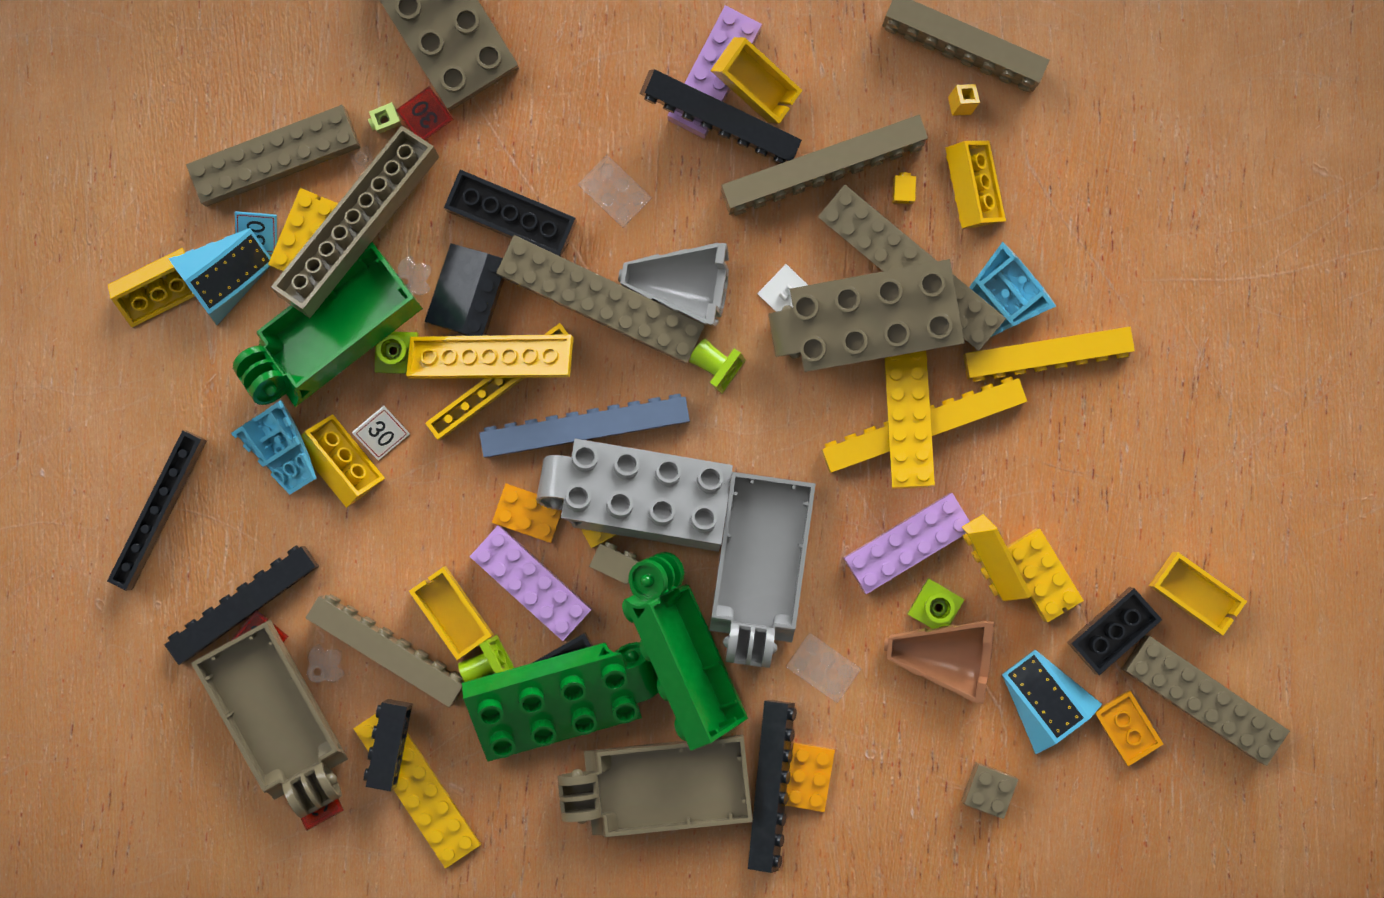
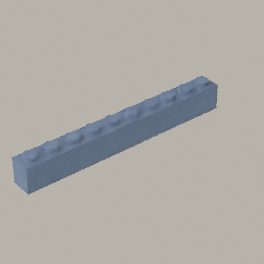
M681 394L669 395L668 400L662 401L660 397L651 398L645 404H640V401L627 403L628 407L620 408L619 404L607 406L605 411H599V408L586 410L587 414L579 415L578 412L566 413L565 418L559 419L558 415L545 417L546 421L538 422L537 419L526 420L525 425L517 426V422L504 424L505 428L497 429L496 426L485 427L484 432H479L483 457L488 458L573 443L575 439L591 440L688 423L690 419L686 396L681 397Z

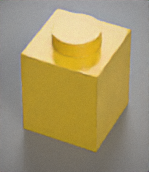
M976 84L955 86L948 96L952 116L971 115L980 103Z
M901 172L899 175H895L893 179L892 203L913 204L915 202L916 176H911V173Z

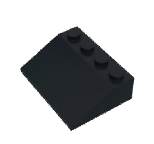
M450 243L425 322L466 336H486L504 282L503 278L495 275L503 258Z

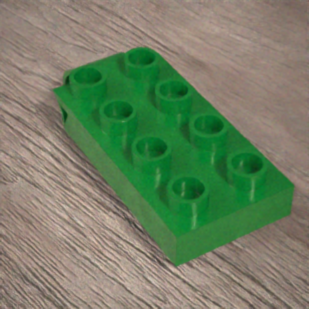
M372 242L311 318L290 305L257 330L256 334L260 339L259 345L242 351L235 358L232 369L255 403L267 405L277 401L286 394L294 407H297L423 308L385 256Z
M661 552L632 566L628 581L633 596L624 599L622 609L626 619L634 623L641 638L640 651L646 661L652 663L658 676L657 689L660 696L669 702L676 717L674 721L676 733L682 740L687 742L691 751L712 743L747 720L748 716L690 586L687 584L681 585L685 574L682 562L673 553Z
M640 642L628 643L621 646L615 652L609 650L606 643H601L462 683V691L468 713L486 760L489 762L641 719L642 716L638 703L651 699L658 694V676L652 663L646 661L642 656Z

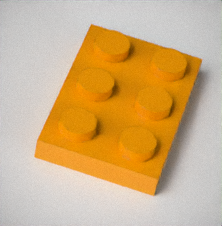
M505 483L492 523L552 543L562 510L544 507L537 503L536 493Z
M1130 690L1100 707L1094 713L1127 766L1132 765L1164 745Z
M793 742V756L789 765L791 776L786 791L788 793V802L785 806L825 812L835 749Z

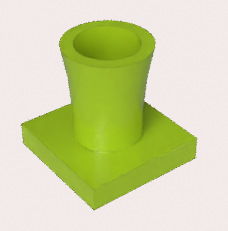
M394 331L375 345L374 372L406 374L410 337H419V333ZM396 347L397 353L392 355L391 350Z
M706 338L697 345L689 359V363L714 375L710 383L721 394H723L746 361L741 352L735 348L728 357L725 356Z
M928 578L907 614L931 629L948 626L953 621L965 599ZM936 604H941L939 612L935 610Z
M498 635L479 644L483 651L482 654L458 663L459 672L465 682L515 668Z

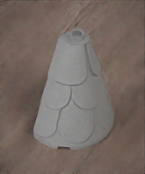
M713 243L688 250L683 249L664 255L656 254L625 262L623 269L619 271L618 279L622 286L657 301L676 312H681L703 324L716 326L719 323V320L716 318L722 316L727 294L729 268L725 261L729 260L728 247L726 243Z

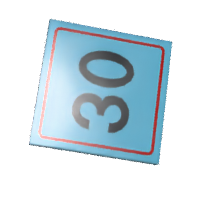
M235 211V233L251 228L268 254H272L277 244V215Z

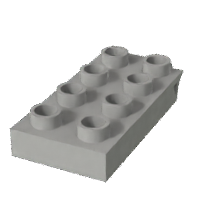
M575 439L572 457L549 455L543 459L536 501L544 507L562 510L561 518L569 521L574 528L719 552L722 543L733 465Z
M732 472L709 630L729 633V636L723 640V644L727 648L726 662L770 668L772 654L777 652V645L774 643V640L793 641L815 483Z

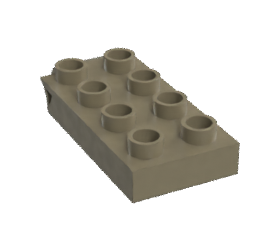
M380 0L448 111L453 110L519 69L516 60L478 0Z
M950 259L791 288L790 293L793 307L786 305L782 308V311L768 314L775 356L790 355L791 358L796 359L801 355L804 372L965 343Z
M271 620L264 622L191 663L264 793L270 794L274 800L285 794L288 804L300 818L309 815L342 796L337 777L331 768L348 760Z
M743 734L719 737L712 743L691 751L686 741L584 751L586 771L575 769L572 773L557 776L562 821L584 824L591 820L592 835L613 837L753 822Z

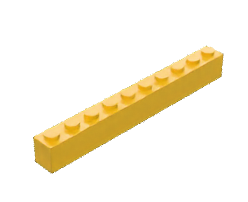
M1011 376L1000 380L1001 385L994 387L992 383L981 387L982 391L974 394L972 390L961 394L962 399L957 401L954 398L942 401L943 406L935 408L934 405H931L932 436L1028 402L1020 379L1013 380ZM888 421L883 423L884 427L876 429L873 426L864 429L865 434L857 436L856 433L845 436V441L837 444V441L834 440L824 444L825 448L821 451L829 473L890 452Z

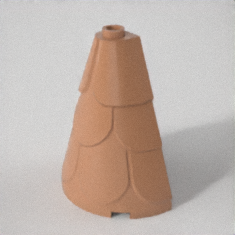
M979 621L956 626L948 625L929 630L922 628L891 634L889 639H885L884 651H887V659L914 674L922 675L973 702L984 704L991 665L995 631L993 627H995V622Z

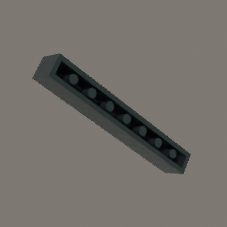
M656 69L649 70L639 93L645 96V101L652 104L658 102L664 105V110L671 113L677 111L682 114L681 117L690 122H693V120L701 123L700 126L710 131L712 129L719 131V136L730 139V137L736 139L738 145L745 148L750 146L755 149V153L766 157L769 155L778 164L794 159L802 141Z
M182 430L107 582L125 591L133 590L207 440L189 431Z
M296 545L287 552L288 556L283 560L278 558L270 564L271 568L266 572L261 570L253 576L255 580L247 584L245 582L236 588L237 593L232 596L228 594L219 600V606L208 608L202 613L203 617L198 621L193 619L185 625L186 629L181 633L176 631L168 637L169 641L164 645L177 664L181 665L190 660L318 568L319 565L307 548Z
M777 700L764 701L748 869L773 873L779 871L782 865L780 852L784 844L782 832L783 826L786 823V814L784 813L785 805L788 802V793L786 791L791 776L789 763L792 761L793 756L791 742L795 736L793 721L797 715L795 703Z

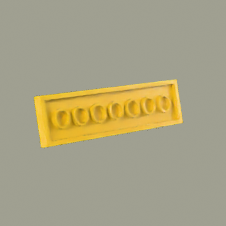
M573 336L410 337L406 376L409 379L570 377Z
M926 350L886 357L885 376L892 489L935 487Z
M376 714L353 728L368 752L370 747L374 745L375 739H372V731L374 726H377L379 719L376 718ZM407 732L397 787L393 790L446 869L479 847L481 843Z

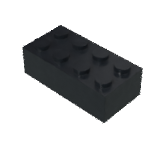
M1129 587L1067 643L1094 674L1100 675L1162 619L1135 588Z
M387 699L381 705H378L376 710V718H379L378 724L374 726L372 731V739H375L374 745L370 747L368 752V760H371L370 766L365 769L363 779L367 781L366 787L390 792L397 787L413 703Z

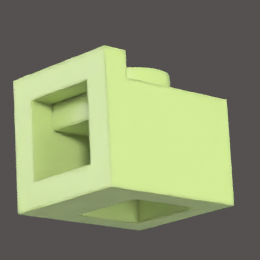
M392 102L369 111L371 116L368 119L372 130H376L379 134L397 126H402ZM387 117L388 122L382 124V118Z

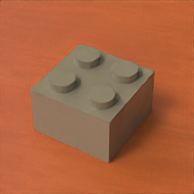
M608 541L605 544L600 543L589 567L628 584L629 572L632 566L639 562V560H636L637 555L627 550L622 553L617 550L618 546Z
M975 762L961 802L967 806L1004 819L1019 779Z

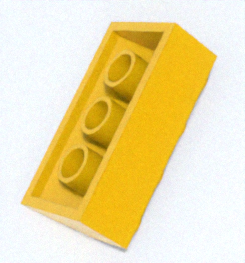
M963 141L945 147L962 229L1005 222L1006 218L990 141Z
M183 248L108 284L110 299L131 328L195 297L168 259L184 254Z
M333 414L307 429L301 435L312 466L346 508L361 499L385 479Z
M984 514L962 526L965 533L962 535L968 546H972L974 551L971 554L975 561L981 563L982 568L980 571L986 580L989 579L991 583L989 589L994 596L998 595L1002 601L1031 597L1032 595L997 527Z

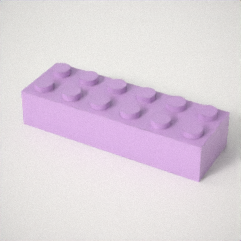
M725 5L685 84L724 102L730 88L710 70L733 37L746 38L754 45L761 31L762 24ZM677 111L674 113L669 112L668 121L705 139L709 130L702 128L700 122L695 120L693 122L687 121Z
M949 493L843 557L863 592L868 594L965 534L962 526L970 521L953 493Z
M500 525L470 555V558L562 641L568 637L592 610L589 605Z

